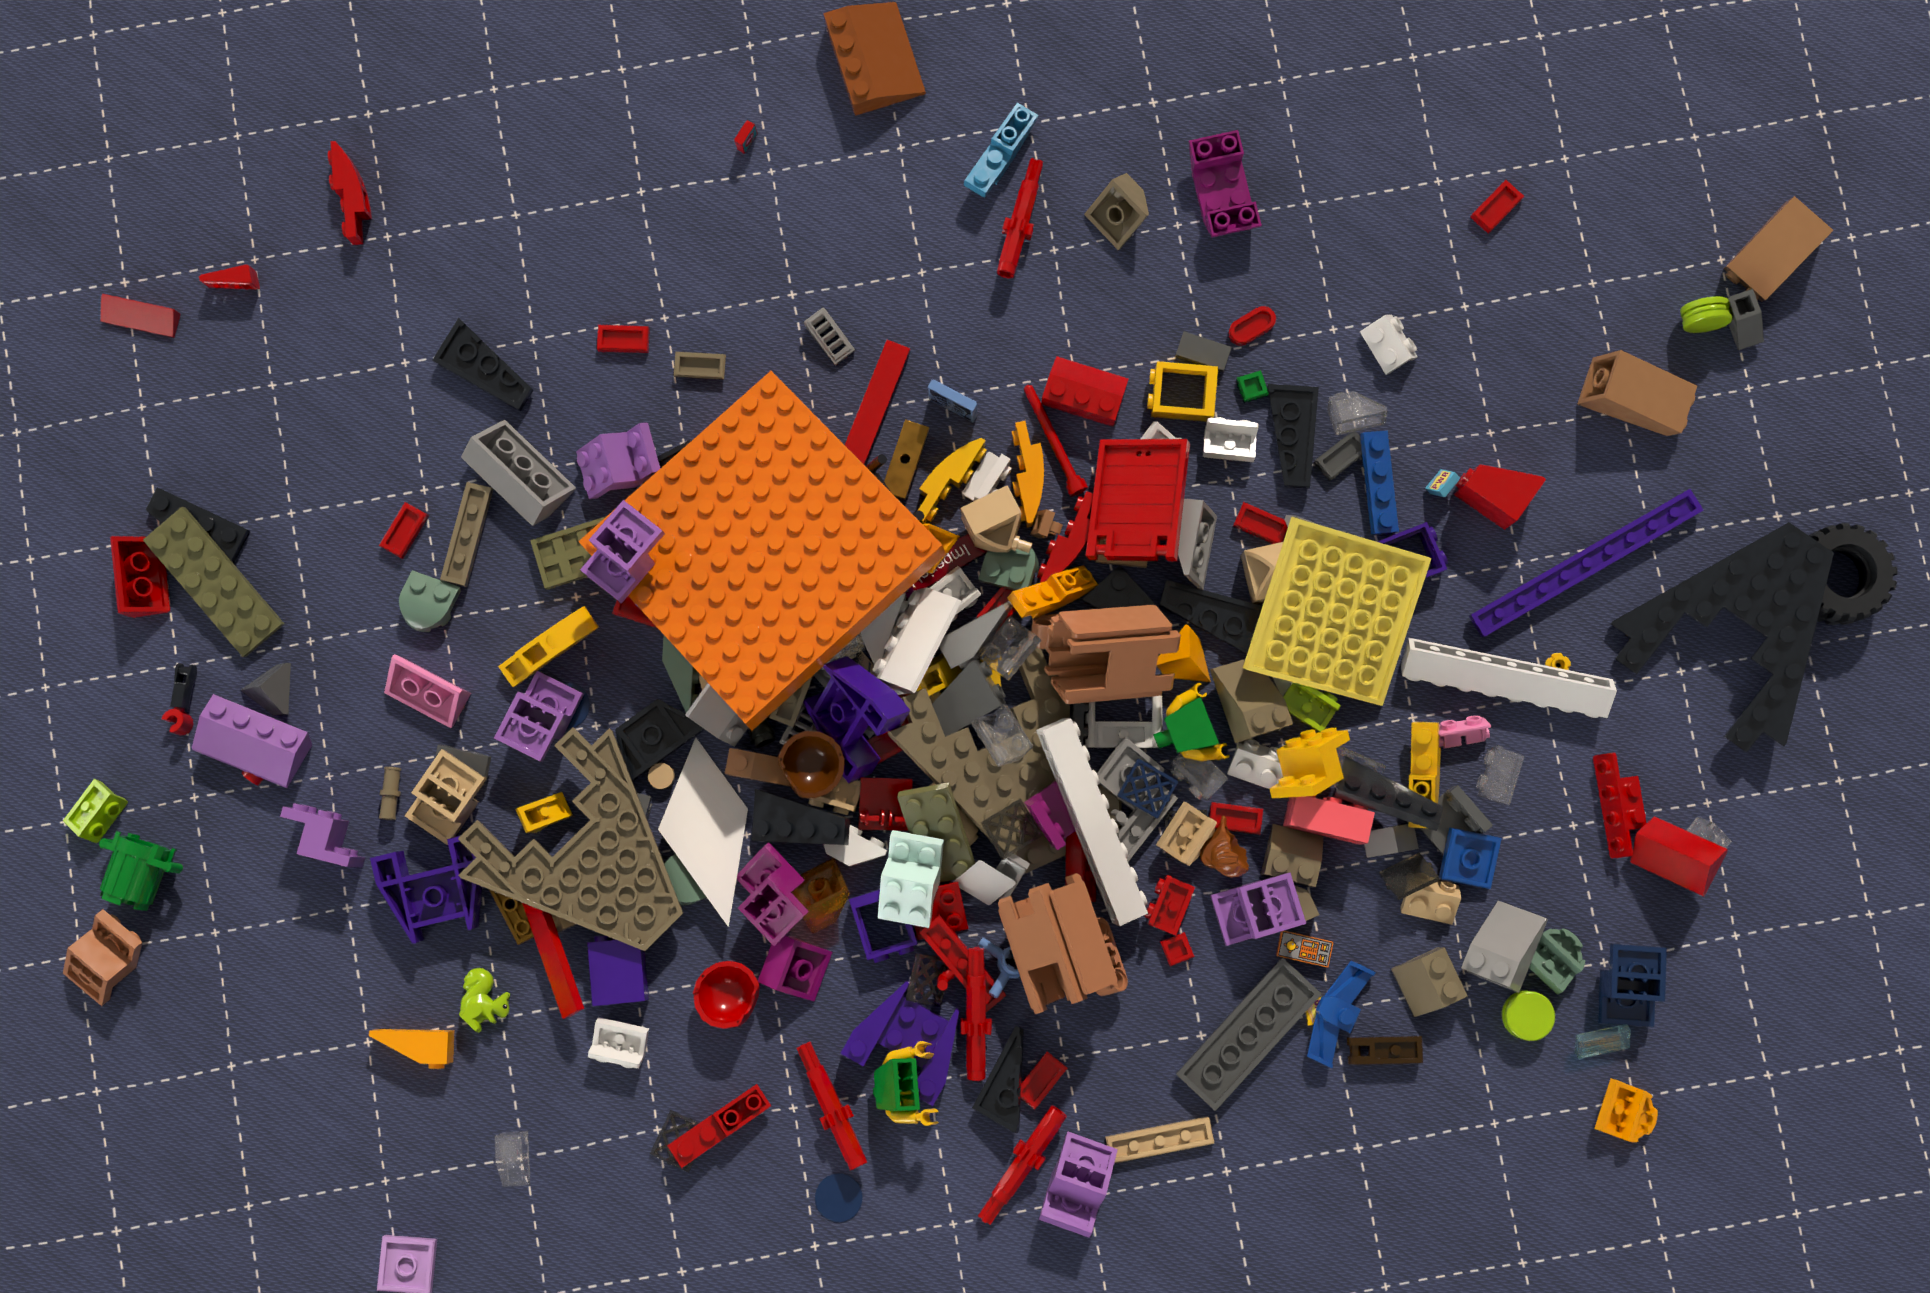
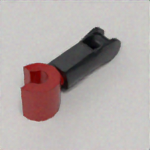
M178 663L175 667L174 686L170 707L174 709L166 711L161 719L167 722H176L175 725L170 727V733L186 735L193 728V719L184 710H189L192 689L197 675L196 665L186 667L182 663Z

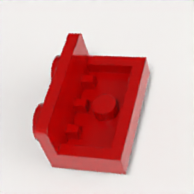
M1165 875L1164 879L1159 878L1154 893L1158 894L1155 903H1149L1147 907L1148 914L1144 915V917L1148 918L1146 924L1176 936L1195 887L1169 875Z

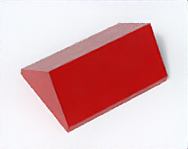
M112 536L110 541L118 613L135 618L170 612L166 567L143 541L145 537Z
M1654 816L1636 833L1633 856H1631L1630 862L1704 897L1728 849Z

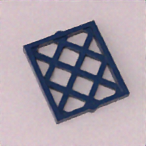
M1137 758L1129 774L1126 775V779L1117 796L1158 819L1179 781ZM1140 766L1142 775L1133 777L1136 767ZM1144 766L1154 772L1145 774ZM1155 775L1157 784L1149 786L1147 777ZM1159 775L1165 777L1169 781L1161 783ZM1143 778L1145 788L1137 790L1134 781ZM1128 782H1131L1133 791L1124 793ZM1171 784L1168 794L1164 795L1162 786ZM1159 787L1161 796L1152 799L1150 790ZM1147 791L1149 800L1140 802L1138 793ZM1134 794L1136 802L1130 800L1126 796ZM1162 800L1163 803L1159 810L1155 811L1153 802ZM1150 803L1152 812L1142 805Z

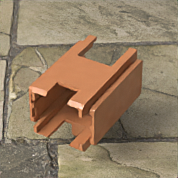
M1142 605L1059 612V614L1042 615L1032 619L1030 644L1038 649H1046L1049 653L1048 666H1044V670L1047 675H1057L1051 677V684L1066 704L1161 696L1162 691H1170L1173 688L1175 673L1155 675L1158 654L1176 653L1179 650L1181 635L1177 630L1171 631L1172 624L1157 606Z
M1077 873L1065 877L1067 885L1052 890L1049 883L1029 889V898L1013 903L1012 897L1008 896L999 899L998 912L1030 1007L1034 1010L1035 1014L1047 1010V1004L1062 999L1065 995L1067 1001L1070 1000L1071 1004L1088 999L1087 995L1093 992L1100 996H1106L1124 991L1128 985L1127 975L1110 926L1104 918L1096 917L1086 885Z

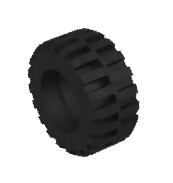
M1840 523L1836 526L1825 527L1809 535L1832 552H1839L1849 557L1859 572L1858 589L1850 598L1837 595L1826 584L1817 619L1818 622L1825 620V623L1828 625L1850 624L1878 613L1883 609V604L1888 603L1892 598V594L1889 592L1895 590L1897 581L1893 580V576L1898 575L1897 567L1892 565V560H1895L1893 552H1887L1886 547H1888V544L1884 540L1878 541L1876 539L1878 534L1874 531L1864 532V526L1855 524L1850 527L1849 523Z

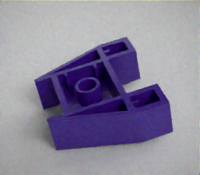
M846 656L824 664L823 668L830 675L831 679L823 693L804 699L803 703L817 731L832 737L840 746L844 757V773L842 776L849 784L861 779V777L872 774L881 759L863 737V733L868 725L879 736L901 727L911 710L892 688Z
M460 836L447 839L453 865L409 875L404 850L370 858L375 883L412 944L424 940L422 926L465 916L468 930L479 927L482 886L458 876L476 857L458 840Z
M907 980L852 1031L840 1054L864 1066L877 1043L891 1051L910 1046L915 1048L919 1041L931 1043V1046L925 1048L924 1053H934L932 1058L925 1059L918 1056L914 1058H916V1065L923 1068L918 1076L919 1099L933 1106L946 1083L959 1009H955L950 1020L945 1019L904 995L910 984Z

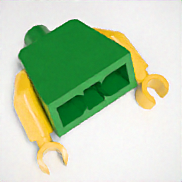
M1197 683L1189 690L1175 697L1166 710L1167 717L1164 718L1167 729L1153 734L1158 749L1173 744L1176 753H1181L1187 759L1197 761L1227 759L1230 756H1224L1221 752L1222 747H1226L1227 744H1219L1202 701L1207 696V693L1199 694L1197 688L1201 686V683Z
M919 1041L915 1048L910 1046L889 1052L882 1066L874 1072L875 1086L873 1088V1095L876 1098L877 1109L885 1110L886 1115L895 1123L918 1124L921 1121L925 1126L939 1123L932 1122L929 1117L930 1113L939 1112L937 1109H925L921 1113L918 1112L920 1110L917 1065L916 1058L914 1057L932 1058L934 1053H924L925 1048L931 1046V1043Z

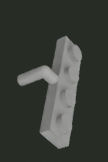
M1162 786L1164 795H1167L1169 790ZM1159 787L1150 790L1152 799L1161 796ZM1171 794L1169 802L1166 803L1158 819L1139 808H1136L1135 811L1133 810L1128 817H1126L1124 812L1117 809L1110 812V817L1121 825L1117 836L1120 843H1123L1128 851L1129 856L1126 858L1128 862L1178 799L1175 795ZM1148 795L1145 796L1142 802L1149 800ZM1162 800L1153 802L1155 811L1159 810L1163 803ZM1150 803L1142 805L1152 812Z

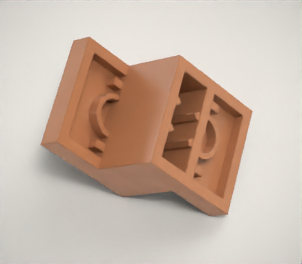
M102 909L95 915L92 929L67 948L63 974L98 1004L103 1006L110 1000L112 987L137 967L142 941L135 932L129 931L121 925L120 920L115 915H109Z

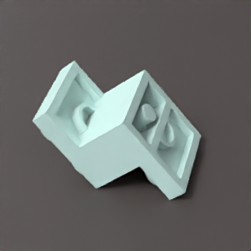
M892 830L888 859L881 874L878 919L926 928L930 927L933 900L940 883L944 839Z

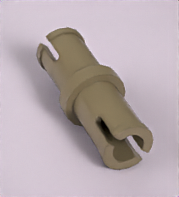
M384 767L383 790H380L379 793L382 796L379 819L396 820L397 798L401 795V791H398L401 768Z

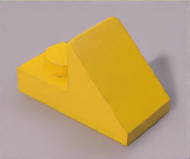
M562 792L516 809L526 833L540 832L546 826L572 816Z

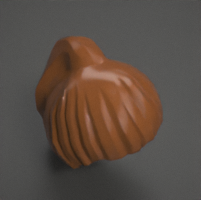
M1222 816L1219 827L1200 849V859L1205 866L1214 868L1225 876L1239 877L1245 874L1249 868L1246 849L1240 847L1235 836L1228 831L1227 819L1225 816Z

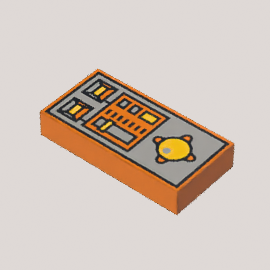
M1281 931L1276 956L1328 968L1333 942Z

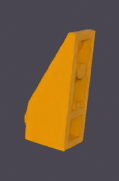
M374 1029L369 1031L370 1037L420 1064H429V1069H444L445 1064L453 1062L455 1030Z

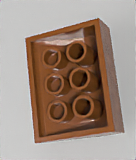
M896 2L845 6L823 13L825 25L855 116L926 94Z

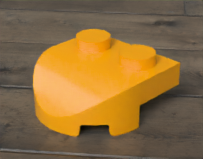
M1610 1078L1594 1129L1629 1142H1639L1638 1139L1644 1134L1649 1135L1653 1131L1657 1122L1658 1110L1653 1107L1651 1100L1653 1096L1645 1090Z

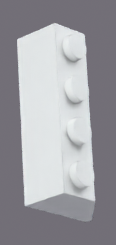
M927 587L915 590L908 599L909 607L907 611L902 613L897 620L896 626L898 628L894 636H890L884 646L886 651L882 659H878L873 667L874 676L892 688L897 694L915 693L962 601Z

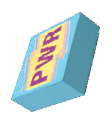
M1440 469L1425 489L1432 495L1446 497L1457 484L1460 477L1455 472Z

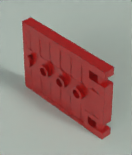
M1188 439L1100 440L1086 548V557L1089 560H1098V555H1104L1108 561H1158L1159 556H1165L1168 561H1177L1190 450ZM1100 540H1106V544H1100ZM1160 540H1167V545H1160Z

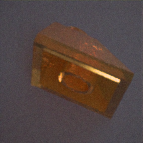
M835 858L801 874L800 876L805 881L793 892L798 901L809 911L803 919L812 934L837 921L850 895Z

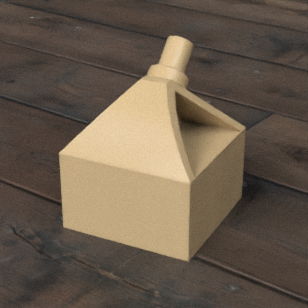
M1008 485L961 507L962 522L975 547L991 552L1007 553L1018 549L1030 553L1032 543L1021 540L1020 536H1017L1021 525V510Z
M1283 542L1244 550L1240 555L1253 604L1263 603Z

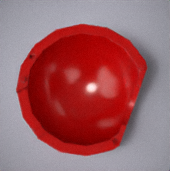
M733 961L715 963L705 969L696 981L693 990L695 1008L701 1019L710 1026L722 1029L739 1027L747 1021L754 1010L760 991L759 982L754 973L742 963Z

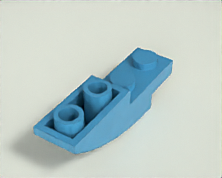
M1017 103L992 137L986 151L964 180V186L985 198L994 184L997 185L1034 126L1038 115Z

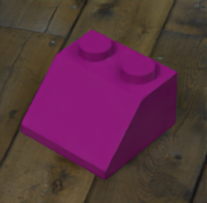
M785 935L775 946L771 944L758 982L774 990L815 1001L832 952Z

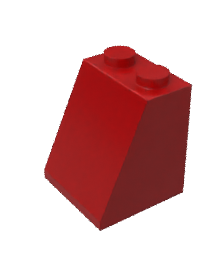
M1479 464L1474 470L1469 468L1466 473H1463L1455 485L1458 489L1454 495L1505 530L1519 519L1546 479L1538 475Z

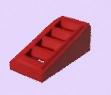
M248 264L199 276V280L209 288L260 289L257 272Z

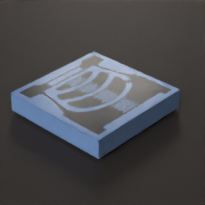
M934 379L931 380L928 385L929 400L974 422L977 417L976 401Z

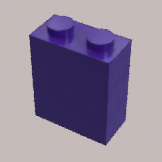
M608 936L594 937L595 942L587 943L592 1006L649 1000L645 951L618 940H611Z

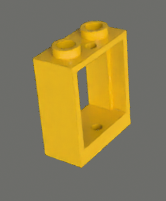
M1157 361L1155 369H1150L1149 384H1154L1153 394H1148L1147 409H1152L1151 417L1207 422L1208 418H1214L1218 367ZM1162 373L1205 376L1203 408L1161 406Z

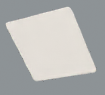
M981 860L953 881V883L958 882L959 888L987 905H991L1016 885L1014 880Z

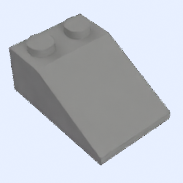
M1184 499L1178 556L1184 575L1198 589L1204 590L1217 515L1203 500Z
M1010 601L943 637L939 647L951 669L958 665L960 669H963L970 662L980 658L978 653L986 648L1013 608Z
M1497 901L1473 939L1461 968L1474 976L1519 993L1548 919Z

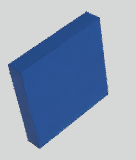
M1449 827L1439 879L1491 889L1502 838Z

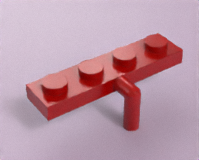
M938 914L931 920L929 928L923 927L919 930L921 936L948 966V969L938 976L937 987L939 990H946L948 982L956 976L967 989L968 948L941 915ZM984 968V974H986L987 1012L1006 997V993L1002 990L997 999L989 994L995 980Z

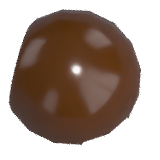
M804 731L795 734L783 745L778 756V764L795 793L802 798H818L828 794L838 785L844 773V757L840 746L832 737L821 732Z

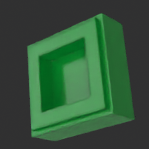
M1261 370L1237 377L1236 381L1244 403L1269 395Z

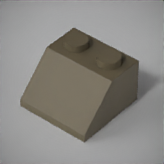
M1272 824L1261 875L1276 877L1290 872L1294 883L1316 887L1322 863L1324 837Z
M1436 947L1391 968L1414 1017L1444 1008L1468 997L1444 947Z

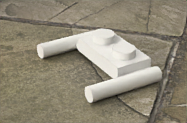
M1162 696L1152 697V722H1095V702H1089V713H1085V723H1088V739H1085V747L1116 748L1125 737L1139 748H1158L1153 734L1163 731Z

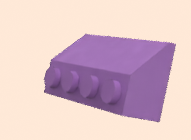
M213 694L199 717L192 750L287 788L309 752L312 742L306 731Z

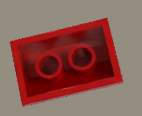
M1056 356L1044 389L1041 404L1114 427L1129 379Z

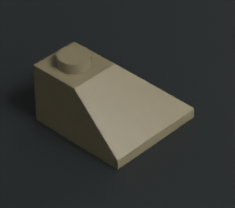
M1125 173L1111 180L1084 215L1119 250L1148 217L1149 212L1144 190Z

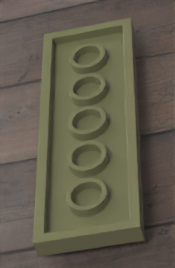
M186 507L178 509L143 539L242 657L248 656L284 625V622Z

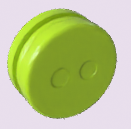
M1714 296L1697 299L1685 304L1680 309L1683 329L1689 333L1717 330L1727 326L1732 321L1729 300L1725 297Z
M1519 991V993L1512 994L1505 1001L1502 1008V1021L1507 1031L1513 1036L1527 1041H1535L1544 1038L1552 1030L1555 1022V1012L1551 1002L1542 994L1533 991Z

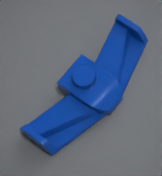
M1353 961L1349 962L1330 989L1321 997L1316 1007V1017L1307 1057L1333 1068L1332 1062L1339 1030L1342 1029L1351 1033L1361 1011L1360 1008L1351 1003L1376 972Z

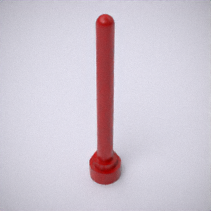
M1026 385L1024 392L1067 478L1066 489L1070 497L1083 493L1088 489L1085 479L1081 478L1080 475H1076L1033 386Z

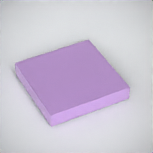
M394 1235L382 1236L377 1291L432 1293L437 1239Z

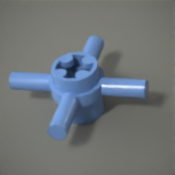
M982 937L977 946L984 948L986 952L998 959L997 965L1000 975L989 991V994L997 999L1008 980L1017 979L1020 975L1018 969H1014V967L1006 963L1007 959L1011 960L1013 958L1011 948L1008 947L1002 950Z

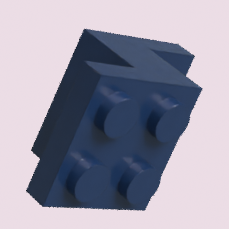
M1610 944L1609 970H1600L1598 1023L1654 1027L1655 1001L1665 1002L1667 948Z

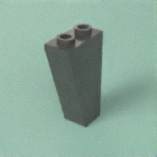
M980 658L970 662L932 703L945 736L965 728L1006 704L1003 699L1005 698L1003 689L999 684H994L990 677L992 671L985 661L982 662Z

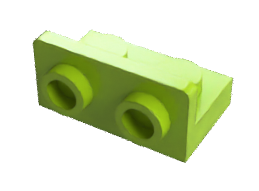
M94 779L64 818L63 822L78 837L98 843L128 804V801L123 797L115 795L103 782Z

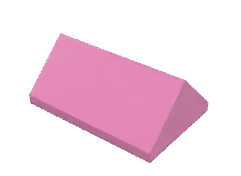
M394 654L391 658L384 693L452 728L471 693L403 657Z

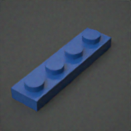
M1388 430L1363 432L1360 434L1371 535L1399 532Z

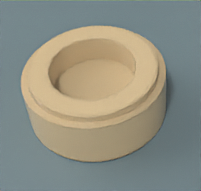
M658 763L650 768L648 780L657 789H667L673 784L675 773L669 765Z

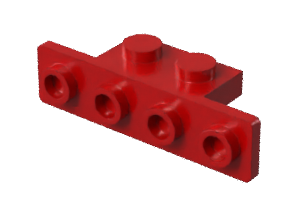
M1615 752L1593 756L1610 858L1633 856L1629 830L1642 828L1646 824L1639 777L1620 778Z

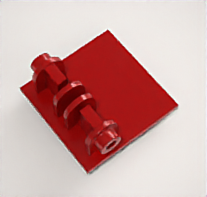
M861 777L858 829L908 831L897 796L900 791L912 789V779Z
M958 882L938 886L932 909V919L940 914L954 932L969 929ZM915 926L918 940L924 939L919 933V930L923 928L921 926Z

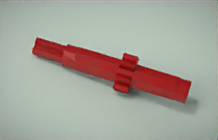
M1030 159L1025 179L1021 182L1011 219L1005 218L1002 234L1007 235L997 268V274L1001 277H1014L1024 240H1031L1034 224L1029 222L1039 188L1038 181L1043 166L1042 160Z
M974 947L968 949L967 1019L961 1018L960 1034H967V1079L980 1081L986 1078V1035H991L992 1019H986L984 948Z
M811 1041L801 1045L796 1049L807 1070L806 1075L825 1115L819 1118L824 1130L831 1128L851 1171L867 1163L863 1149L849 1121V1118L854 1115L849 1105L842 1106L824 1066L821 1065Z
M1052 1105L1026 1143L1020 1139L1013 1149V1153L1017 1156L992 1191L991 1197L978 1214V1217L983 1222L991 1225L1003 1206L1013 1197L1031 1169L1034 1167L1039 1170L1044 1163L1046 1157L1042 1153L1067 1118V1115L1057 1107Z

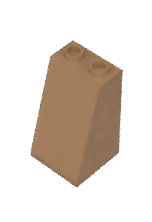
M1794 196L1777 210L1723 268L1727 271L1725 276L1736 285L1738 283L1742 284L1746 288L1745 291L1753 289L1757 300L1759 299L1763 302L1825 240L1833 229Z
M1619 350L1593 357L1577 404L1662 435L1670 436L1680 434L1685 429L1690 407L1695 401L1697 386Z

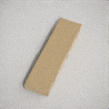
M1208 1116L1105 1136L1107 1146L1118 1149L1114 1163L1215 1144Z

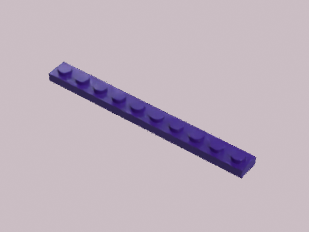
M1688 489L1469 615V618L1483 638L1704 510L1691 489Z

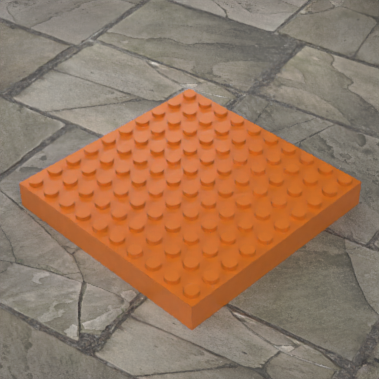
M772 371L766 374L624 500L665 533L648 553L655 562V565L628 596L752 731L946 555L943 545ZM611 513L578 541L591 556L597 549L589 539Z

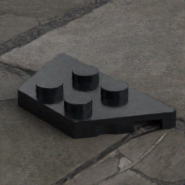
M656 699L615 729L617 742L632 782L705 729L685 715L686 713L659 699Z

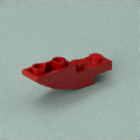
M330 141L331 150L328 151V161L330 166H332V174L329 175V183L331 189L341 198V209L345 213V222H342V232L344 237L353 245L363 244L362 220L372 219L368 193L362 177L350 157L336 141Z
M1086 491L1084 498L1078 497L1074 507V511L1078 512L1075 521L1069 520L1065 534L1069 535V537L1066 538L1058 535L1056 541H1050L1046 554L1050 555L1047 565L1041 564L1037 574V578L1041 579L1040 583L1045 582L1052 574L1066 571L1083 551L1088 540L1090 519L1087 517L1092 507L1093 493Z
M756 1084L668 1144L667 1147L682 1168L771 1107V1104Z

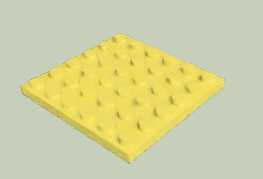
M1291 517L1243 668L1383 706L1431 558Z

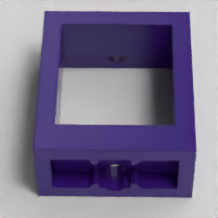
M1427 522L1378 541L1379 543L1391 546L1419 535L1427 556L1431 558L1430 563L1433 569L1427 571L1425 580L1447 570V557L1442 550L1439 551L1436 544L1438 540L1433 527H1429Z
M880 890L849 899L867 960L873 959L874 963L890 959L888 954L898 951L899 955L915 951L913 946L918 944L913 925L905 924L910 940L873 951L860 907L879 902Z

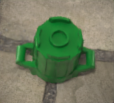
M116 831L113 840L103 838L99 842L100 848L113 851L100 886L101 899L117 905H121V903L134 905L133 909L148 911L149 905L154 902L164 871L181 873L183 870L181 863L173 862L177 849L172 848L170 850L155 843L141 840L139 835L128 833L127 836L121 835L122 832Z

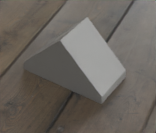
M1408 824L1371 830L1369 841L1367 844H1364L1367 858L1419 849L1415 828L1408 827Z

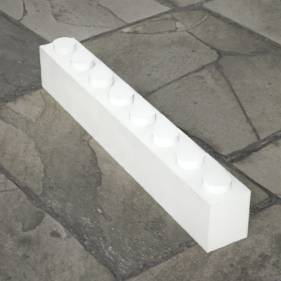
M1408 638L1401 662L1402 676L1411 681H1428L1440 687L1446 685L1453 686L1464 692H1470L1471 690L1482 692L1489 697L1501 696L1514 702H1531L1539 707H1555L1567 713H1572L1573 711L1580 712L1592 718H1608L1617 692L1613 679Z
M1063 718L1037 729L1036 732L1112 923L1121 926L1148 914L1145 907L1148 905L1144 893L1139 891L1137 887V874L1134 868L1128 864L1126 858L1129 855L1125 845L1120 843L1117 833H1119L1117 823L1109 816L1107 811L1109 809L1108 800L1099 791L1098 785L1100 781L1097 773L1091 770L1088 763L1090 755L1087 748L1081 745L1078 737L1081 733L1075 721L1072 722L1071 718Z

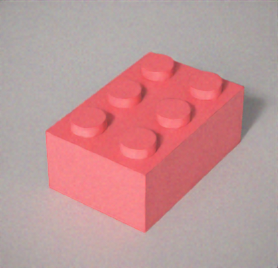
M1317 795L1289 797L1283 823L1284 827L1358 845L1368 843L1375 812L1368 811V808L1355 803L1348 804V806L1343 805L1342 799L1327 796L1323 800L1316 798Z

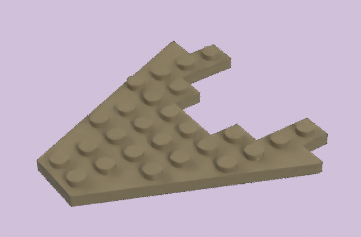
M1031 644L1012 651L1031 697V700L1009 709L1019 732L1018 734L978 751L968 727L945 736L926 688L901 698L911 710L907 715L909 723L888 732L889 737L936 785L949 782L956 805L1004 855L1009 850L1030 863L1025 873L1066 855V845L1056 850L1049 844L1024 802L1056 781L1036 730L1060 719L1070 718V704H1066L1051 684V677L1057 675H1047L1044 666L1048 665L1042 650L1033 647Z
M573 727L554 746L591 782L572 801L590 821L552 857L535 839L514 856L477 820L458 838L476 857L458 876L646 951L683 914V910L613 731L609 728L591 745Z

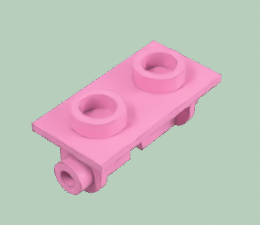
M1469 716L1466 720L1457 722L1446 720L1439 725V747H1443V749L1461 746V736H1465L1466 744L1484 742L1486 738H1490L1488 728L1491 727V724L1481 716Z

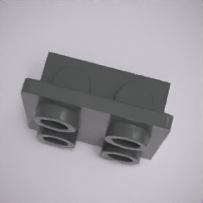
M1456 785L1450 787L1438 799V804L1443 806L1437 831L1429 828H1420V830L1440 853L1444 855L1449 827L1483 833L1489 830L1493 824L1465 792Z

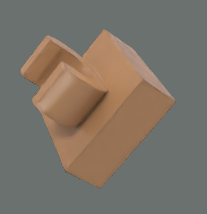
M1047 509L1041 510L1037 513L1030 535L1036 538H1044L1048 534L1059 535L1063 525L1053 521L1055 512Z

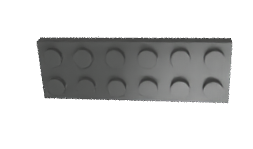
M1281 957L1175 1074L1216 1111L1321 996V993Z

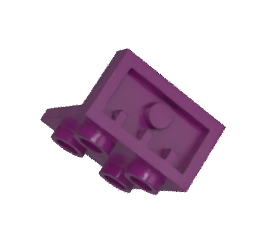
M1055 781L1026 800L1024 804L1049 844L1056 850H1059L1066 845L1063 839L1076 830L1059 786Z

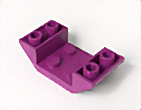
M1235 130L1189 140L1192 177L1203 222L1211 237L1261 227L1256 201H1251L1242 164L1244 151L1239 131Z

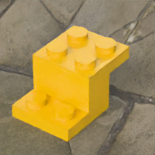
M1328 728L1316 733L1314 729L1301 732L1298 738L1285 741L1286 745L1276 750L1283 778L1278 780V784L1269 788L1271 797L1315 796L1344 779L1336 748L1350 740L1348 730L1337 731L1336 728Z

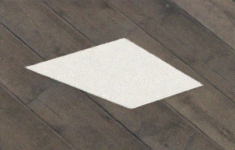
M695 738L658 830L729 927L748 808L697 738Z

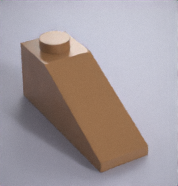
M733 748L729 749L725 774L791 787L778 764V757Z

